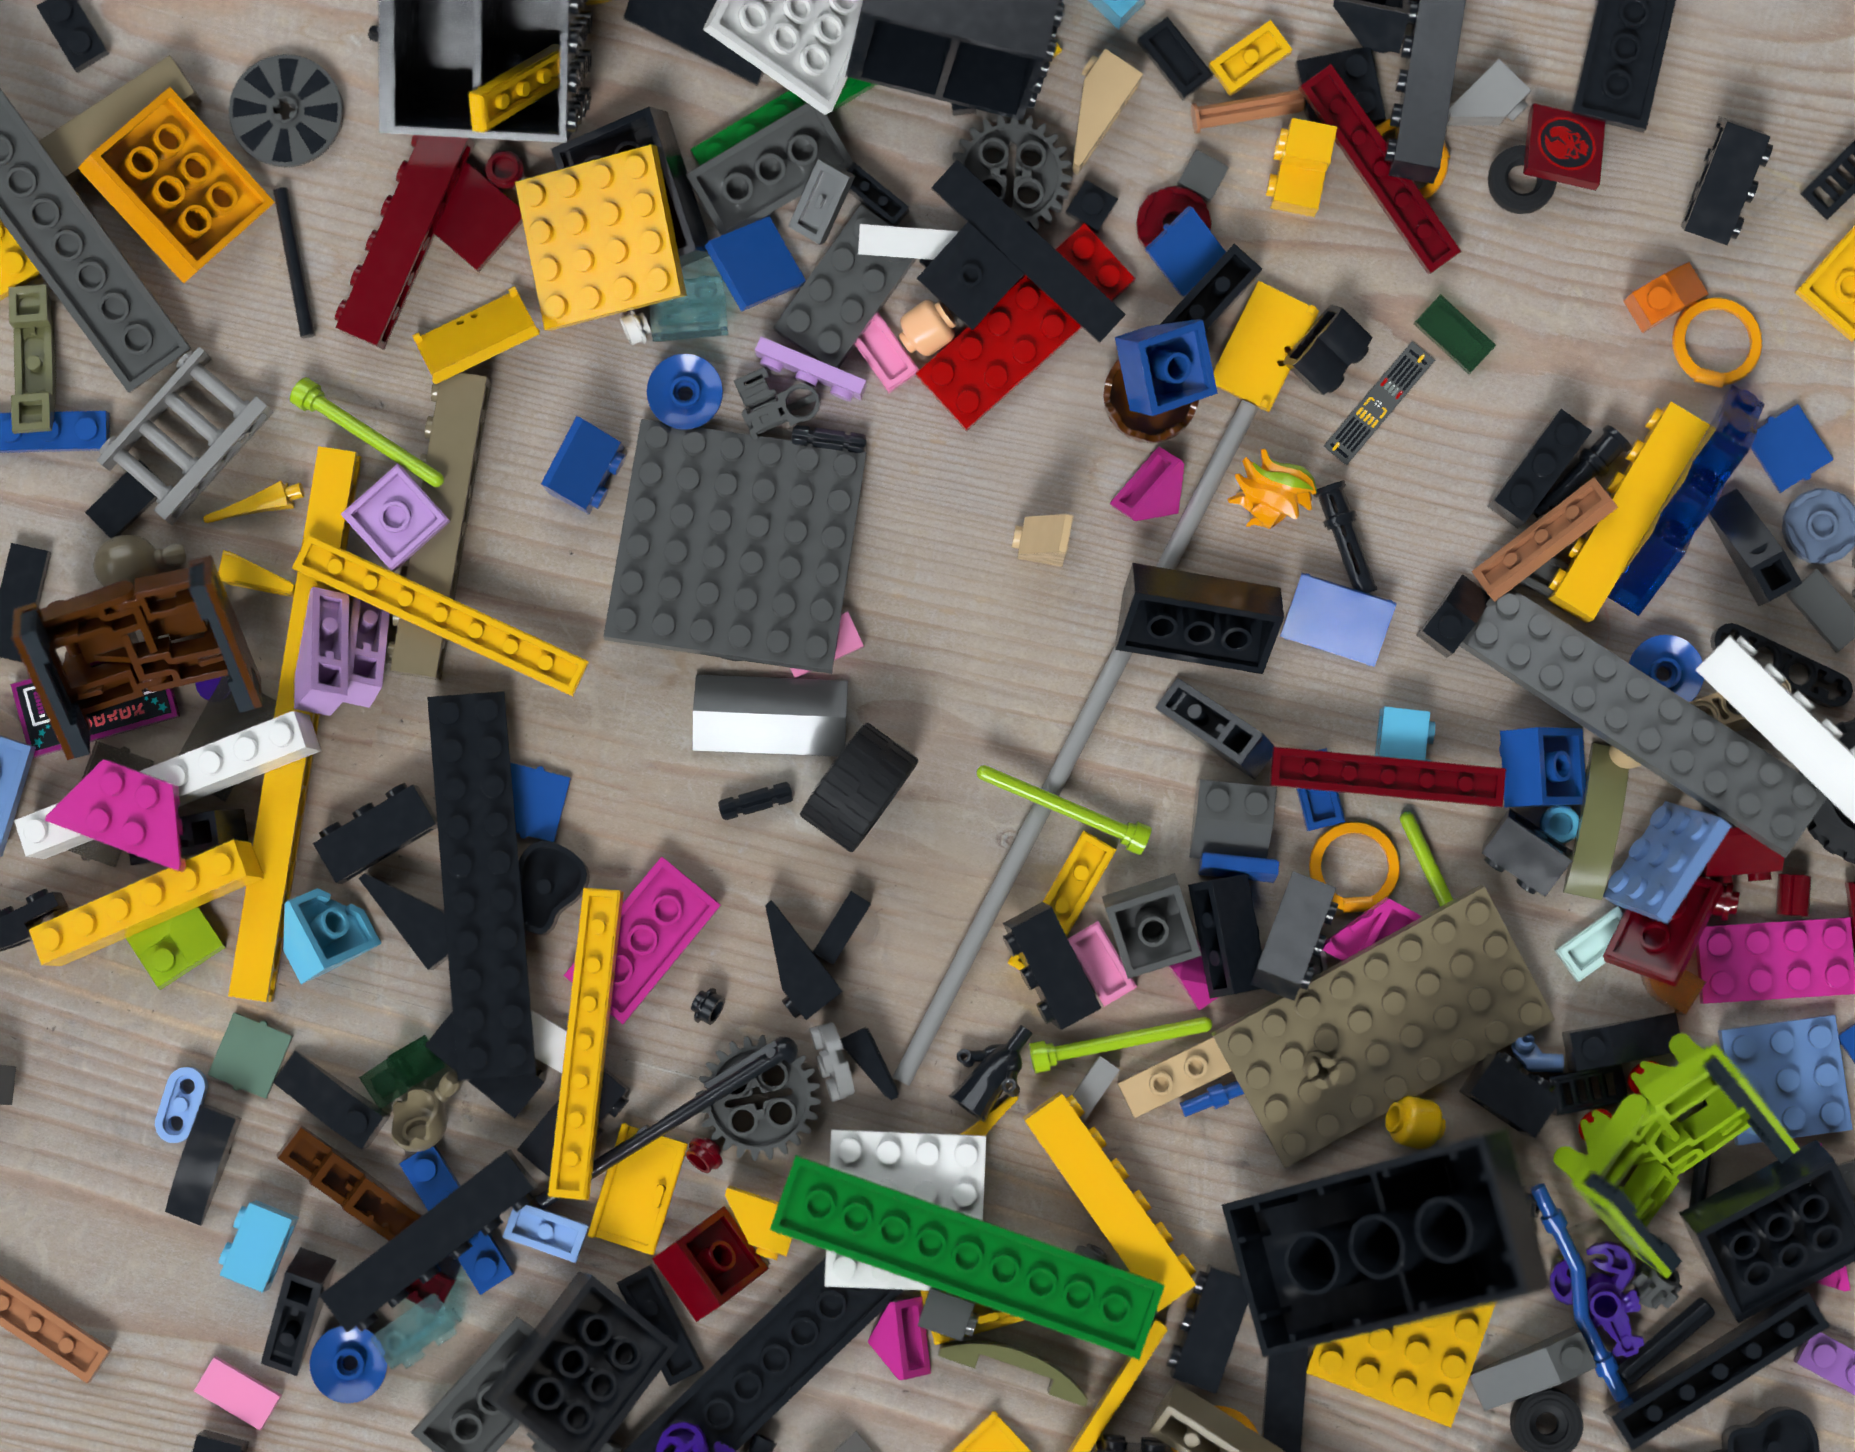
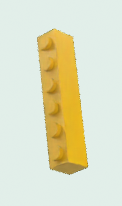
M1673 402L1668 403L1662 410L1658 407L1654 409L1645 424L1649 432L1643 442L1637 439L1625 459L1630 461L1625 472L1622 474L1618 471L1609 483L1606 491L1611 493L1610 497L1618 508L1594 525L1585 538L1580 536L1575 540L1567 554L1572 558L1567 570L1559 568L1548 585V588L1553 590L1548 601L1586 624L1596 617L1710 427V424Z
M233 839L185 860L186 867L184 871L167 868L30 928L29 932L41 965H66L263 879L264 876L251 842Z
M1059 1091L1022 1118L1129 1271L1165 1285L1157 1307L1159 1312L1196 1286V1283L1191 1278V1275L1196 1273V1270L1184 1253L1179 1256L1174 1254L1168 1245L1174 1241L1173 1237L1161 1221L1156 1225L1153 1224L1146 1214L1152 1207L1139 1189L1132 1193L1125 1184L1124 1180L1130 1176L1119 1160L1115 1158L1110 1162L1102 1149L1107 1146V1143L1096 1127L1093 1126L1088 1130L1079 1117L1084 1115L1085 1112L1075 1097L1071 1094L1065 1098L1062 1092Z

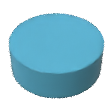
M1565 805L1553 806L1547 809L1541 816L1540 829L1559 842L1567 843L1577 835L1579 817L1572 808Z

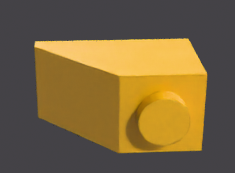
M729 1185L726 1189L725 1197L748 1243L757 1247L755 1253L774 1260L778 1259L779 1254L787 1256L793 1238L770 1230L779 1201Z

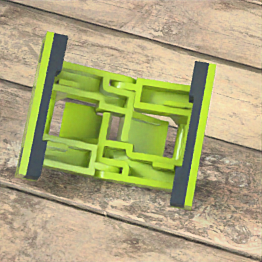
M1683 1033L1673 1036L1669 1042V1049L1676 1057L1679 1065L1668 1067L1654 1061H1642L1631 1070L1628 1076V1085L1634 1092L1633 1095L1626 1097L1613 1116L1607 1110L1596 1109L1586 1113L1581 1119L1578 1133L1581 1139L1586 1142L1588 1148L1586 1149L1588 1151L1587 1155L1577 1152L1569 1146H1563L1557 1149L1553 1156L1554 1163L1573 1181L1571 1185L1626 1248L1665 1278L1672 1274L1682 1260L1666 1242L1657 1238L1653 1233L1651 1234L1646 1227L1679 1183L1677 1178L1679 1174L1687 1171L1750 1127L1781 1164L1800 1150L1749 1082L1716 1044L1703 1049L1687 1034ZM1704 1099L1708 1104L1706 1107L1679 1123L1675 1119L1694 1105L1699 1104ZM1639 1164L1624 1188L1619 1186L1618 1184L1629 1172V1168L1632 1165Z

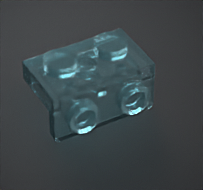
M701 276L693 279H684L687 296L650 305L653 342L729 335L726 295L721 276Z
M433 1293L374 1334L371 1340L391 1370L401 1363L407 1369L426 1356L422 1351V1348L435 1341L440 1346L456 1335L457 1331L454 1326L462 1321L454 1308L448 1311L437 1294Z

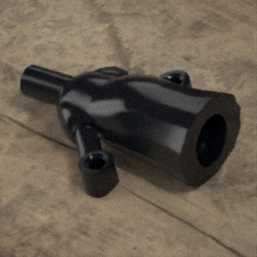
M1020 1025L1007 1044L990 1045L984 1050L969 1051L968 1049H961L958 1051L957 1060L963 1066L969 1068L975 1062L981 1063L949 1095V1098L979 1120L986 1122L991 1109L1003 1091L1011 1097H1016L1019 1094L1020 1087L1017 1084V1075L1022 1068V1058L1019 1052L1031 1037L1032 1032Z

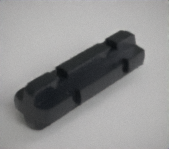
M795 425L792 431L791 441L795 445L807 446V443H810L812 447L843 451L844 448L848 449V452L863 453L866 447V435L851 432L850 435H846L845 431L815 427V430H810L809 426Z
M788 782L773 785L774 788L772 789L765 787L740 794L737 799L733 797L722 799L718 802L721 817L724 820L738 817L740 813L747 815L772 808L775 803L782 805L792 802L793 793L791 786Z

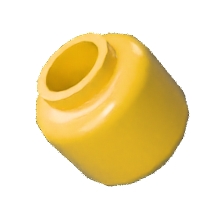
M1404 1096L1398 1102H1394L1386 1114V1129L1389 1131L1392 1140L1399 1145L1426 1150L1431 1148L1437 1140H1440L1445 1133L1446 1122L1438 1104L1430 1100L1414 1096Z

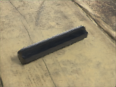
M1702 1297L1695 1300L1645 1342L1644 1346L1639 1348L1637 1354L1626 1358L1619 1364L1617 1372L1621 1378L1629 1385L1638 1381L1714 1317L1715 1311L1712 1306Z

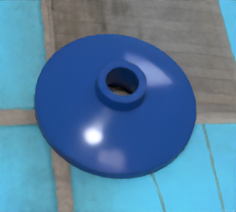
M677 354L666 358L652 371L647 384V399L654 415L665 425L680 430L695 429L709 422L719 410L723 398V386L716 369L707 360L692 354ZM690 388L693 391L691 399L686 401L680 399V390Z
M1658 635L1645 640L1634 650L1628 662L1688 702L1696 698L1704 682V678L1696 671V668L1703 662L1700 654L1693 645L1678 636ZM1659 667H1664L1668 670L1669 678L1666 681L1658 679L1657 670Z
M342 1326L329 1330L316 1342L310 1356V1373L314 1384L327 1398L340 1403H356L373 1395L382 1385L388 1368L387 1353L380 1339L370 1330L365 1329L363 1332H360L357 1327L348 1333ZM351 1355L357 1359L358 1365L356 1369L351 1370L345 1366L344 1360L347 1356Z

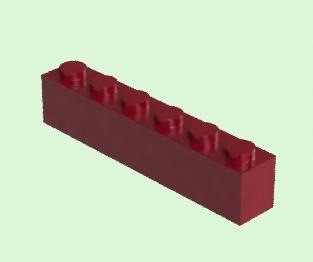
M413 135L411 146L414 149L409 161L404 160L396 175V181L399 182L394 195H388L383 203L380 214L384 218L378 231L373 230L369 235L365 246L368 254L363 265H357L352 274L350 285L353 288L348 300L343 299L337 308L335 320L338 322L335 328L377 348L385 349L434 238V232L474 147L475 142L471 138Z

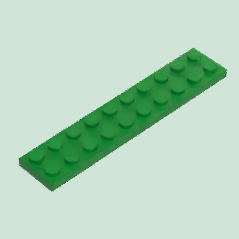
M795 1155L770 1230L1138 1360H1140L1165 1287L1163 1283Z

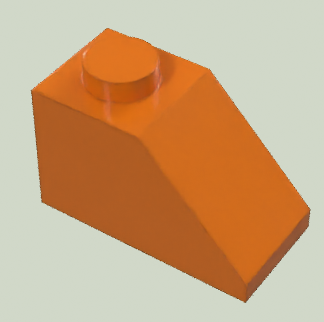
M1690 262L1664 273L1632 292L1623 302L1641 332L1644 333L1704 298L1709 293Z

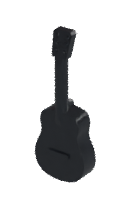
M535 842L522 853L519 859L525 938L529 931L539 935L549 934L555 928L561 913L582 897L583 888H587L589 884L590 874L584 861L571 850L554 842Z
M1776 1407L1764 1412L1751 1423L1733 1425L1726 1428L1722 1434V1449L1711 1452H1820V1447L1814 1425L1805 1414L1790 1407Z

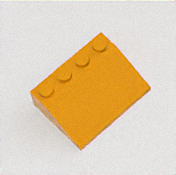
M171 87L167 88L93 151L78 167L82 174L183 283L189 280L275 203Z

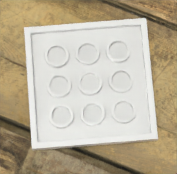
M717 0L703 30L826 115L833 111L848 78L845 75L863 0Z
M831 1129L830 1167L983 1220L985 1135ZM826 1250L825 1286L928 1291L931 1288L936 1291H942Z

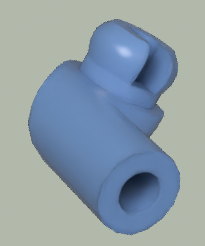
M1528 1034L1520 1037L1512 1043L1513 1055L1524 1065L1525 1070L1530 1072H1563V1054L1542 1053L1534 1042L1535 1038L1533 1035Z

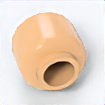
M926 299L901 317L900 323L903 332L899 334V338L909 352L913 353L917 350L924 356H931L952 341L955 335L953 328L957 326V323L949 309L941 301L935 303Z

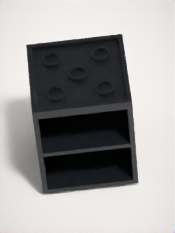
M378 0L379 133L567 143L572 133L577 132L578 124H582V117H586V112L591 107V87H585L587 72H591L592 50L585 49V41H587L588 34L592 33L593 22L592 11H586V2L588 0ZM552 44L560 45V84L557 89L484 133L472 131L470 92Z
M863 0L845 77L1022 121L1026 109H1034L1037 95L1040 94L1043 80L1046 78L1050 62L1053 60L1057 45L1055 36L1057 28L1060 27L1065 4H1063V0Z

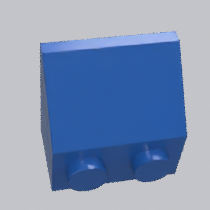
M1196 319L1147 326L1115 337L1130 411L1155 416L1218 394L1203 320Z
M576 416L541 485L550 495L590 515L593 507L599 509L607 496L608 488L604 486L610 474L617 475L625 461L626 455L622 453L624 446L617 439Z
M1535 727L1500 731L1501 743L1499 752L1502 758V768H1506L1504 787L1505 808L1583 804L1586 788L1583 728Z

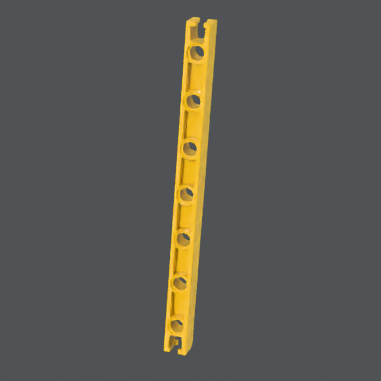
M318 446L302 545L309 533L347 551L351 526L341 516V513L355 502L362 457L358 456L357 452ZM297 572L274 718L291 711L310 715L317 736L320 714L294 709L295 670L311 588L316 587L340 592V590ZM313 755L264 774L253 841V849L264 878L246 886L229 997L262 1002L274 1001L284 940L285 902L290 900Z

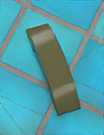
M47 284L8 287L9 323L13 327L15 395H11L13 434L52 431L56 400V357L49 288Z
M1592 743L1586 770L1587 783L1574 845L1573 860L1567 868L1563 893L1602 900L1617 844L1629 769L1619 767L1611 760L1609 755L1610 746Z
M963 1340V1342L953 1341L940 1344L938 1356L974 1369L979 1355L982 1354L1051 1378L1047 1389L1049 1395L1086 1407L1088 1398L1079 1385L1059 1367L1033 1352L1010 1344L987 1340Z

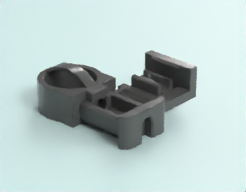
M766 367L734 380L744 406H749L751 409L750 413L747 409H744L742 417L745 423H747L750 435L754 440H759L758 434L787 421L790 426H793L797 423L811 420L820 410L821 400L818 392L810 385L796 384L789 387L786 391L777 394L778 400H776L774 395L776 393L775 389L770 390L765 378L769 377ZM808 389L812 392L811 395L787 405L788 397L793 391ZM816 401L815 408L806 416H794L791 413Z

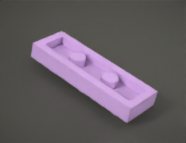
M760 337L755 348L756 357L761 358L760 364L776 372H781L782 368L796 373V380L812 387H816L817 382L831 388L830 394L842 400L851 402L852 397L861 400L866 390V380L764 337Z

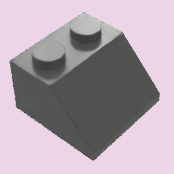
M1198 780L1196 782L1189 858L1201 859L1202 854L1208 852L1267 859L1273 829L1277 787Z
M1175 873L1102 896L1128 979L1202 956Z

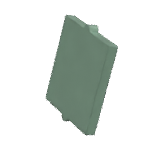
M234 1012L208 1075L233 1085L235 1091L243 1089L267 1099L293 1036L268 1026V1022L265 1020L257 1022Z

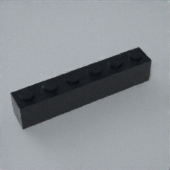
M1411 0L1408 23L1412 24L1411 35L1405 34L1401 49V57L1407 58L1405 69H1399L1395 86L1396 92H1402L1400 104L1394 103L1390 118V126L1396 127L1395 137L1388 138L1384 161H1390L1388 176L1434 184L1441 165L1466 0Z
M511 1149L505 1151L326 1289L319 1297L347 1333L355 1327L360 1332H363L380 1318L376 1313L377 1310L387 1303L391 1308H394L411 1294L407 1287L419 1279L422 1284H425L442 1271L438 1263L450 1255L453 1260H456L473 1247L469 1239L480 1231L484 1236H487L504 1223L500 1218L504 1212L512 1207L517 1213L535 1198L531 1192L538 1185Z
M1800 1290L1756 1314L1629 1394L1625 1400L1613 1404L1602 1412L1622 1444L1633 1451L1827 1329L1830 1325L1811 1295L1806 1291Z

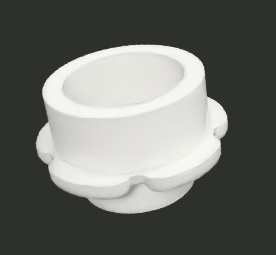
M630 310L629 314L620 317L621 325L630 344L634 345L639 342L645 344L647 342L645 335L650 334L651 329L643 312L635 314L634 310Z

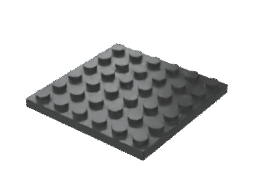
M641 419L604 629V640L832 674L867 452H848V449L844 448L843 451L812 447L810 443H807V446L795 445L790 440L758 436L759 440H754L749 434L701 427L680 430L669 427L660 421Z

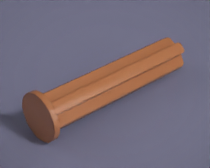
M1300 90L1204 106H1197L1196 103H1192V125L1195 133L1198 134L1203 128L1298 113L1304 110L1305 99Z

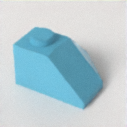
M319 888L285 902L283 951L300 984L328 973L382 944L364 909L353 904L345 906L330 899L331 894Z

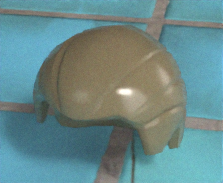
M120 535L110 538L99 547L95 554L93 569L96 578L104 587L119 581H130L134 585L135 578L157 574L159 566H164L165 564L179 566L185 563L186 553L182 544H173L164 549L156 550L148 540L140 536Z
M451 1071L443 1075L439 1087H436L434 1091L424 1088L409 1089L407 1091V1099L396 1101L393 1104L394 1118L391 1135L395 1144L409 1152H420L433 1147L442 1139L447 1129L448 1121L444 1103L460 1089L464 1082L458 1081L457 1073Z

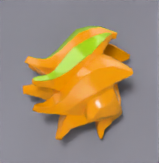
M1261 449V468L1256 463H1252L1248 457L1242 460L1247 478L1239 473L1235 474V478L1243 491L1229 497L1227 500L1229 503L1240 504L1254 515L1246 527L1257 525L1272 529L1287 515L1297 519L1299 517L1298 504L1307 510H1312L1311 494H1316L1317 490L1314 477L1305 467L1273 461L1267 449Z

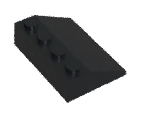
M649 106L574 138L567 143L551 148L557 169L560 170L650 144L657 146L681 267L710 256L704 247L710 240L693 188L685 175L687 170L668 112Z
M1817 1140L1801 1147L1800 1150L1782 1164L1777 1160L1679 1212L1697 1251L1738 1323L1855 1261V1203L1835 1159Z
M578 1272L483 1398L553 1452H600L678 1348V1345L593 1275Z

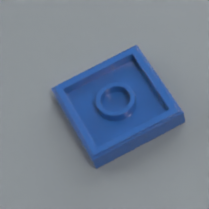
M770 216L714 238L704 246L741 312L799 288L806 282Z

